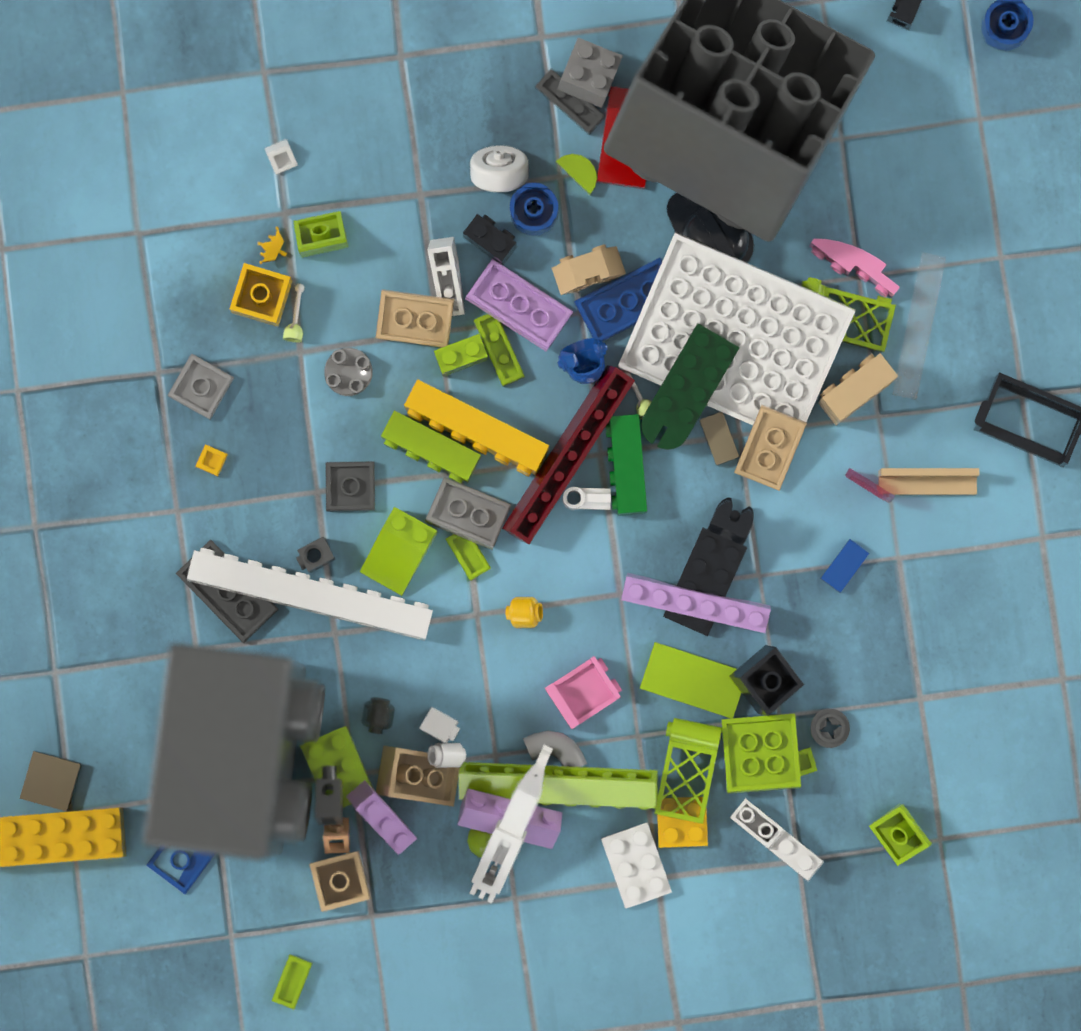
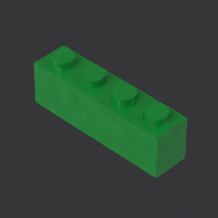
M639 414L612 416L609 420L610 423H607L605 426L606 438L611 437L612 447H607L608 462L613 461L614 471H609L610 486H615L616 495L611 496L612 510H617L618 516L647 513Z

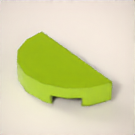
M577 154L564 155L556 160V163L589 195L592 194L596 187L597 175L595 167L590 160Z

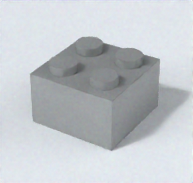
M577 38L557 90L602 108L623 56Z

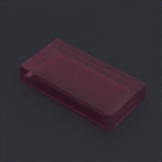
M851 468L845 474L848 479L883 501L891 503L895 497L888 490Z

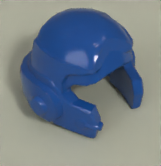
M587 338L572 343L560 351L559 361L557 362L558 367L564 372L566 371L572 380L580 384L593 383L605 371L604 356L606 355L607 345L600 339Z

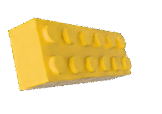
M418 379L404 404L408 417L418 422H421L422 419L429 422V427L435 431L443 433L445 430L451 433V438L462 444L467 441L473 444L472 447L475 451L483 455L489 452L495 455L494 458L497 462L505 466L511 463L517 466L516 471L527 477H530L531 474L536 476L549 451L548 444Z
M123 807L0 817V867L126 857Z

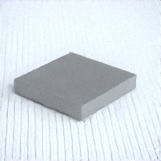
M191 353L167 396L211 420L234 377Z

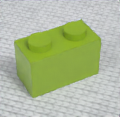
M480 334L434 350L443 377L488 360Z

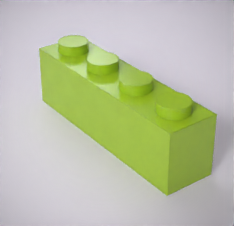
M395 410L381 434V438L385 440L383 444L393 450H397L399 447L407 451L405 454L407 457L417 462L420 458L428 462L427 467L440 473L441 469L450 473L449 478L460 484L462 481L469 482L481 459V454Z

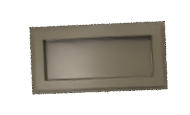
M723 412L699 420L716 466L739 458Z

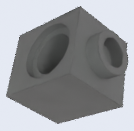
M324 537L297 550L299 556L296 559L301 569L307 568L309 573L336 560ZM313 549L321 552L320 560L315 563L308 560V554Z

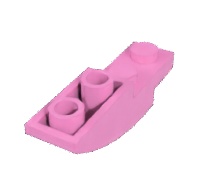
M813 239L811 242V252L821 260L824 258L831 263L830 267L838 274L842 275L844 273L848 276L855 269L857 271L855 274L864 282L869 280L876 286L874 289L884 297L888 295L892 298L900 288L881 273L887 264L872 254L853 245L834 240Z

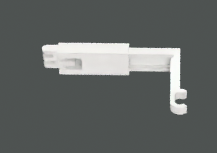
M544 745L534 766L518 783L502 821L498 820L471 881L474 884L469 894L474 896L477 889H479L481 893L478 898L483 900L485 894L488 893L490 895L487 902L491 904L496 893L500 894L527 834L525 829L540 798L545 765L553 748ZM491 861H494L495 866L492 865L489 873H486ZM497 864H500L501 868L497 874V877H495L494 875L498 868L496 866Z

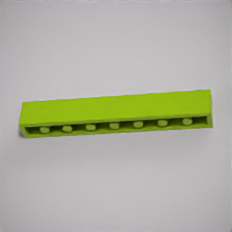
M463 762L458 773L459 800H463L467 789L512 799L518 783L534 765ZM545 765L542 792L537 803L541 805L564 804L566 806L589 805L594 808L600 806H613L618 809L638 807L642 810L656 808L658 770Z

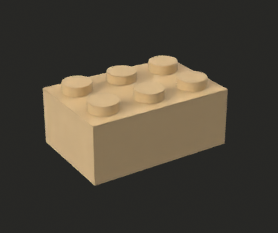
M881 353L876 357L873 354L869 355L858 365L860 367L858 371L855 372L854 369H851L839 380L841 384L836 387L833 383L820 394L822 399L818 404L835 426L897 379L898 375Z

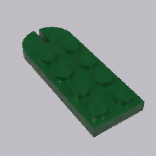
M697 323L643 416L642 432L651 444L655 441L663 425L667 427V430L659 441L658 448L671 450L681 446L686 441L740 347Z

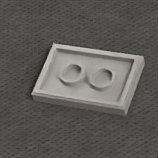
M444 477L425 522L493 550L511 504Z

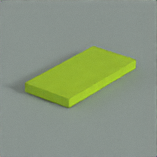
M654 642L639 688L730 719L734 717L741 691L729 677L737 670L736 668Z

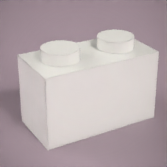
M431 707L420 727L421 730L445 743H448L449 739L454 741L460 731V728L457 727L458 721Z

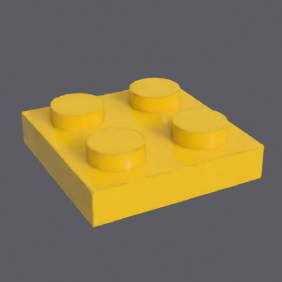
M678 797L677 799L682 805L692 797ZM698 797V799L702 803L703 797ZM664 798L660 810L671 812L679 806L674 798ZM696 800L683 807L689 816L699 818L701 807ZM681 809L675 812L679 814H684ZM707 809L705 810L703 824L657 815L659 848L708 846Z

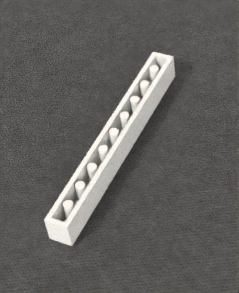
M201 548L200 552L194 550L187 575L189 582L423 641L426 640L433 610L428 609L429 605L415 602L413 606L406 604L405 599L391 596L390 599L382 598L381 593L367 590V593L357 591L358 587L343 584L342 588L334 586V581L324 578H320L319 582L310 580V575L296 572L295 575L287 574L286 569L272 566V569L262 567L263 563L248 560V563L238 561L239 557L224 554L223 558L215 556V551Z

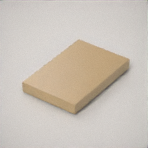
M382 289L376 338L436 347L448 346L454 299Z
M761 405L734 473L780 491L807 422Z

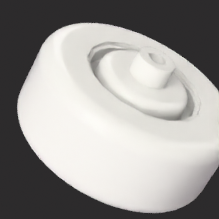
M509 146L483 148L477 151L470 160L471 180L475 186L489 192L516 190L528 180V158L519 149Z

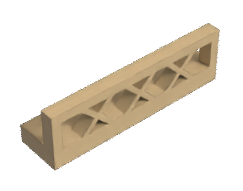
M881 468L878 471V495H977L979 468Z

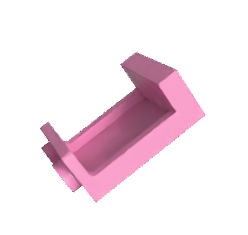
M593 656L545 688L571 730L621 698L619 692L622 689L615 678L610 681L605 673L609 669L601 658L597 660Z

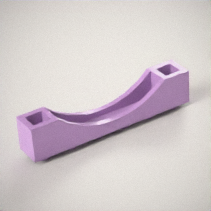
M627 573L621 600L762 633L766 632L771 610L770 605L698 592Z

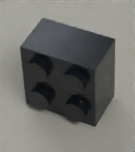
M769 645L762 647L729 676L758 714L765 716L773 713L804 686L779 650Z

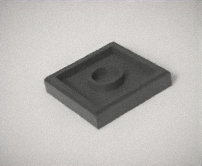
M374 461L326 462V511H375Z

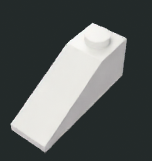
M454 237L430 240L427 250L436 296L454 299L452 316L464 315L465 308Z

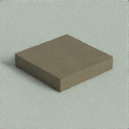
M33 751L20 799L68 812L82 764Z

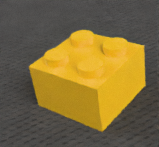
M244 263L229 309L233 314L279 327L293 281L290 276Z

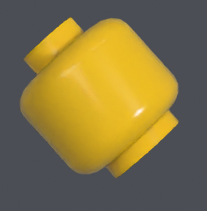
M532 596L515 597L511 600L510 605L506 606V619L510 620L512 626L517 629L535 628L538 622H541L543 619L542 604Z

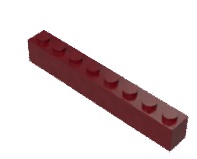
M606 366L603 375L596 381L502 527L503 530L521 542L531 543L633 385L634 379L617 367Z

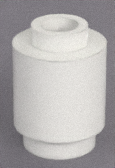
M436 743L434 746H430L428 750V761L430 765H434L436 768H459L466 760V751L460 743Z

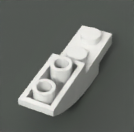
M746 798L730 817L807 881L812 878L824 863Z

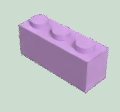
M365 780L346 796L354 808L398 855L417 839L409 827Z

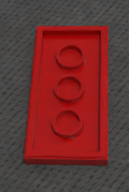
M610 86L597 182L645 189V179L637 175L631 167L607 155L604 151V144L629 91L627 88Z

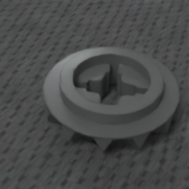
M836 709L820 711L811 722V735L813 739L825 748L838 747L849 736V721L842 712ZM826 718H828L831 725L840 724V727L833 730L834 739H832L828 732H820L827 725Z

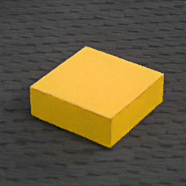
M205 444L195 467L218 477L228 454Z

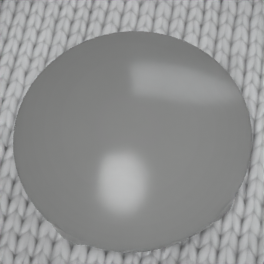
M355 348L335 350L327 360L324 369L327 385L334 392L343 396H354L364 391L370 384L373 374L369 358L362 351Z

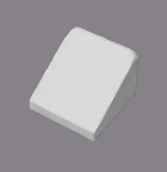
M287 140L265 148L276 175L298 166Z

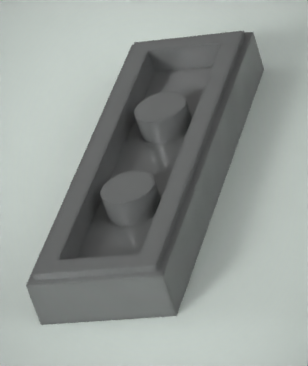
M551 68L535 88L584 132L590 135L604 120L605 116L591 103L557 90L562 77Z

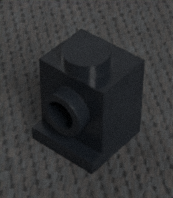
M896 0L892 8L896 13L891 11L887 21L909 30L922 0Z

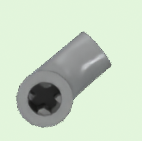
M547 730L523 738L532 761L538 759L543 746L546 745L553 748L550 755L556 757L561 766L581 767L587 764L583 752L576 742L563 733Z

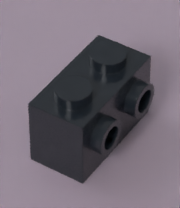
M477 214L464 230L463 238L503 265L517 247L514 241L515 236L506 229L500 231L494 226L496 222L484 214L481 217Z

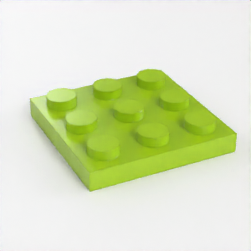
M795 713L721 719L728 794L801 788Z

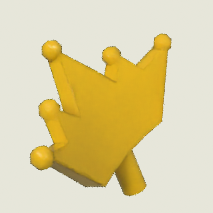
M276 227V236H268L271 242H258V245L265 250V253H260L264 257L262 261H259L260 264L275 261L278 254L286 257L287 253L280 250L284 240L278 230L279 227Z

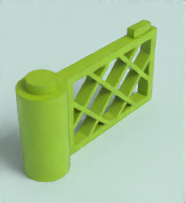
M808 277L807 281H802V287L825 297H829V294L836 295L848 307L854 301L862 302L866 312L857 317L853 315L850 324L852 322L855 323L861 335L853 339L845 334L842 342L885 352L896 305L891 304L892 299L877 296L875 300L825 287L821 284L822 280ZM844 298L851 299V301L846 302ZM868 304L874 305V307L870 309ZM877 307L889 309L886 320L878 323L872 313V310ZM868 313L875 326L864 332L857 319ZM885 323V327H884V331H883V329L881 328V325H883V324ZM877 328L882 336L880 345L872 344L866 334ZM863 337L865 342L857 339Z
M674 718L673 722L668 721L665 736H669L670 739L656 808H652L655 809L654 814L703 824L722 727ZM672 749L684 750L688 759L676 766L671 758ZM688 751L697 752V753H695L694 755L691 756ZM701 753L711 755L710 765L703 770H700L693 758ZM691 761L698 773L686 780L678 768ZM671 762L674 768L668 771ZM676 770L683 783L671 790L666 779L669 774ZM708 770V775L706 779L703 773ZM700 775L706 785L705 789L696 795L688 783ZM686 785L693 797L681 805L674 792ZM666 786L669 792L663 796ZM671 794L679 807L671 812L660 810L662 800ZM702 794H704V795H703V800H702V803H701L700 800L698 799V797L701 796ZM696 800L701 807L699 818L689 816L683 807ZM681 809L684 814H679L675 812Z

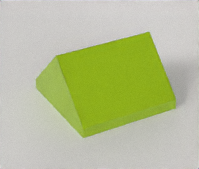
M341 211L293 221L301 258L349 247Z
M903 804L896 805L869 825L897 866L932 845Z

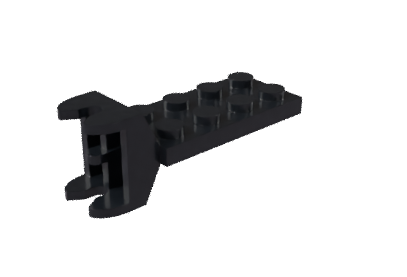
M730 497L723 499L718 504L708 528L702 527L678 581V587L726 597L747 550V546L744 543L752 528L754 517L751 506L746 507L739 513L738 510L732 511L733 504ZM666 610L663 617L707 637L714 621Z

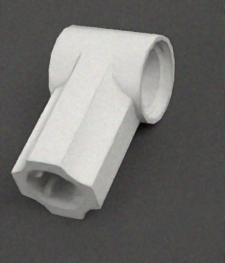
M569 487L564 492L563 504L569 510H610L611 489ZM571 492H576L580 495L581 501L576 505H572L567 501V495Z

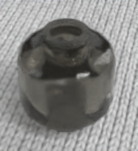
M371 697V701L364 703L361 722L364 726L369 727L368 732L383 734V730L392 728L395 707L390 704L389 699Z

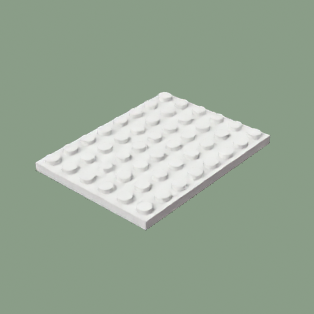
M675 232L618 367L658 385H662L695 326L699 323L740 347L707 406L751 425L754 424L761 405L807 422L856 310Z

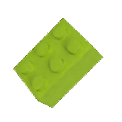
M347 726L319 737L317 742H307L300 745L315 782L316 779H322L323 766L337 767V779H341L343 784V808L351 805L346 796L364 780L373 788ZM327 790L325 795H331L333 790Z

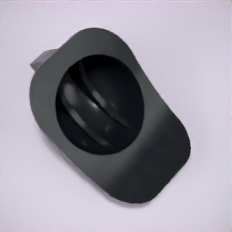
M678 193L670 197L667 203V215L675 232L746 263L750 261L754 251L753 236L750 232L727 225L719 219L717 214Z

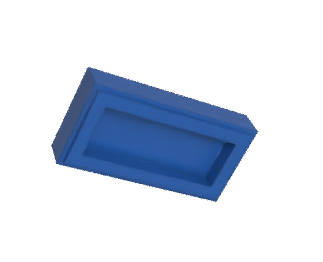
M849 539L820 579L841 593L869 553Z

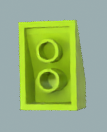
M394 507L370 550L360 573L402 596L438 533L437 530Z

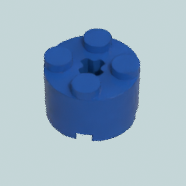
M996 0L987 9L982 19L981 30L985 42L989 46L1003 51L1013 50L1021 46L1033 28L1034 19L1032 11L1022 0ZM1004 20H1008V24L1011 26L1006 27V24H1003Z
M527 183L520 187L510 200V217L514 226L522 233L532 236L550 231L558 218V200L555 194L541 183ZM535 204L539 210L536 214H532L531 210L527 209H531L532 205Z

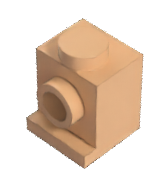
M343 817V825H324L323 840L325 854L350 853L349 818ZM343 839L344 841L343 843H330V840Z

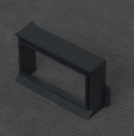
M999 372L995 377L987 399L980 405L974 420L976 424L974 430L1060 467H1065L1069 463L1078 438L1081 435V406ZM999 387L1076 419L1063 454L985 421Z

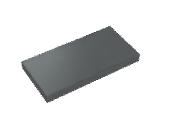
M211 539L202 547L215 551V556L224 558L225 553ZM192 558L176 572L179 578L242 643H245L279 610L269 601L189 582L187 575Z

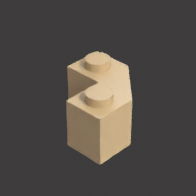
M606 244L593 248V252L575 258L571 255L560 259V264L552 267L560 294L576 293L593 284L609 282L626 274L617 246L607 248Z

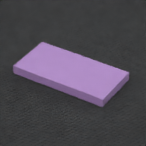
M494 259L490 261L465 298L545 352H547L573 314L572 310Z

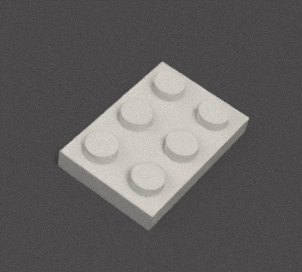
M647 822L601 838L625 909L672 893Z

